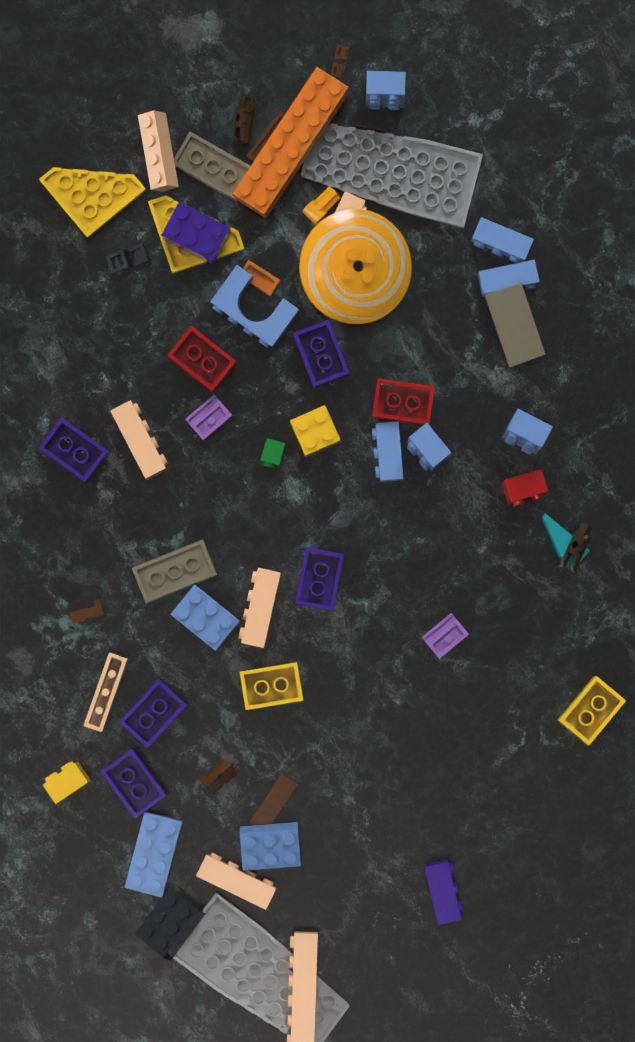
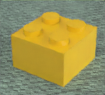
M325 405L290 420V424L305 457L341 442Z
M71 761L61 767L62 772L59 774L55 772L45 778L46 783L43 786L55 804L61 802L91 781L79 762L73 763Z

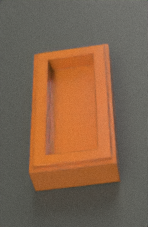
M250 260L243 267L245 271L254 276L249 284L271 297L281 280Z

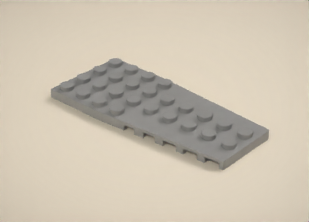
M330 123L304 161L301 177L343 192L346 191L357 197L409 215L464 229L483 154L430 140L395 136L390 133L384 134L373 130L366 131L356 129L355 127H343Z
M216 892L202 910L206 914L173 958L219 993L240 1004L265 1022L275 1026L281 1032L291 1034V1027H287L288 1015H292V1007H288V995H292L293 987H289V975H293V968L289 967L290 956H294V954L261 925ZM317 975L314 1042H324L349 1008V1003Z

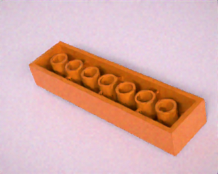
M316 67L232 193L234 198L264 218H267L349 95V87Z

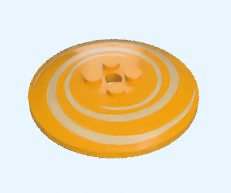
M349 209L327 216L311 230L301 250L299 270L305 293L320 312L338 322L364 324L386 316L401 302L410 283L412 265L409 248L404 237L389 220L372 211ZM355 261L362 263L363 267L360 272L355 271L353 268Z

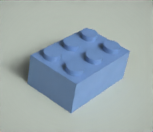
M367 71L365 107H369L372 110H379L381 107H388L389 110L403 108L406 72Z
M428 423L424 424L408 438L407 449L413 456L417 455L420 458L419 463L425 471L429 469L432 472L451 455V451Z
M195 584L170 614L215 651L218 650L240 622Z
M298 822L240 826L243 871L301 866Z

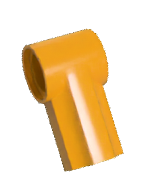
M328 187L316 200H312L302 212L317 225L341 197L334 189Z

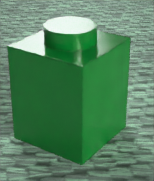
M267 438L261 457V462L264 463L263 466L275 469V466L279 467L286 444Z

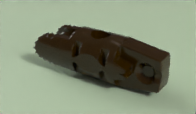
M248 95L240 97L237 108L234 142L236 145L246 144L250 139L254 115V97Z
M582 522L579 530H575L560 562V567L564 568L570 557L573 556L574 559L570 566V571H576L591 538L589 536L592 528L590 525Z

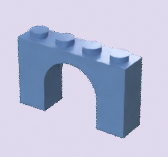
M236 265L210 301L214 304L212 308L220 314L225 312L229 315L228 320L236 326L238 323L245 327L243 331L250 336L254 334L260 338L258 342L268 348L269 345L274 347L300 310L283 298L269 318L259 322L250 321L245 318L240 310V298L254 276Z

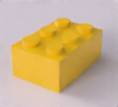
M297 662L240 672L246 710L303 701Z
M593 676L559 717L558 721L586 745H590L626 700L600 678Z

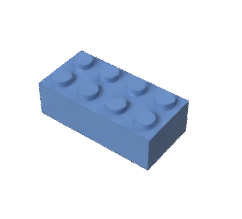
M517 409L502 437L505 438L504 442L507 444L522 447L521 451L526 454H537L544 445L553 426Z
M148 811L144 812L124 888L161 898L164 896L183 824L182 820Z

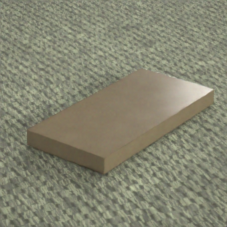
M189 132L174 158L175 168L233 201H238L232 193L250 168V165L192 132Z
M521 282L484 295L509 367L545 355Z
M203 539L132 568L146 604L217 575Z

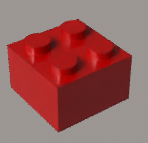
M542 469L509 478L502 482L508 505L513 504L514 507L525 504L526 500L530 498L532 501L545 497L544 494L548 492Z

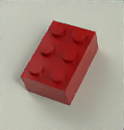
M192 326L189 327L167 355L171 361L212 393L217 390L237 365L236 360Z
M377 378L372 419L392 422L399 421V423L420 426L426 423L429 425L435 386Z

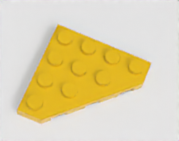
M53 167L39 179L87 238L146 191V188L134 174H116L112 172H93Z
M166 195L148 201L172 274L207 263V261L164 240L161 236L178 202ZM230 227L231 232L217 259L245 250L238 230Z

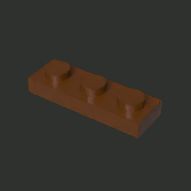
M281 774L250 823L253 825L272 824L298 784L284 774Z

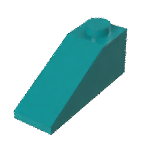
M545 513L541 518L558 557L562 559L572 539V535ZM588 548L585 549L580 562L590 551ZM573 556L570 557L567 565L565 566L568 569L570 568L572 561L574 559Z

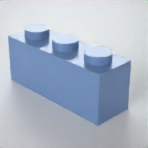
M481 217L471 241L478 248L484 249L486 247L491 249V252L497 256L505 255L510 257V261L520 263L525 261L534 239Z
M535 260L483 270L477 274L482 297L519 282L522 283L525 290L535 289V285H538L540 282Z
M399 421L376 423L375 428H372L373 440L377 441V447H374V459H378L379 466H375L376 478H380V482L403 480Z

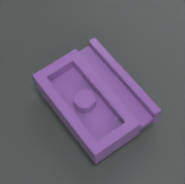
M213 395L185 420L204 441L230 419L232 414Z
M450 613L421 638L440 659L469 634L453 614Z

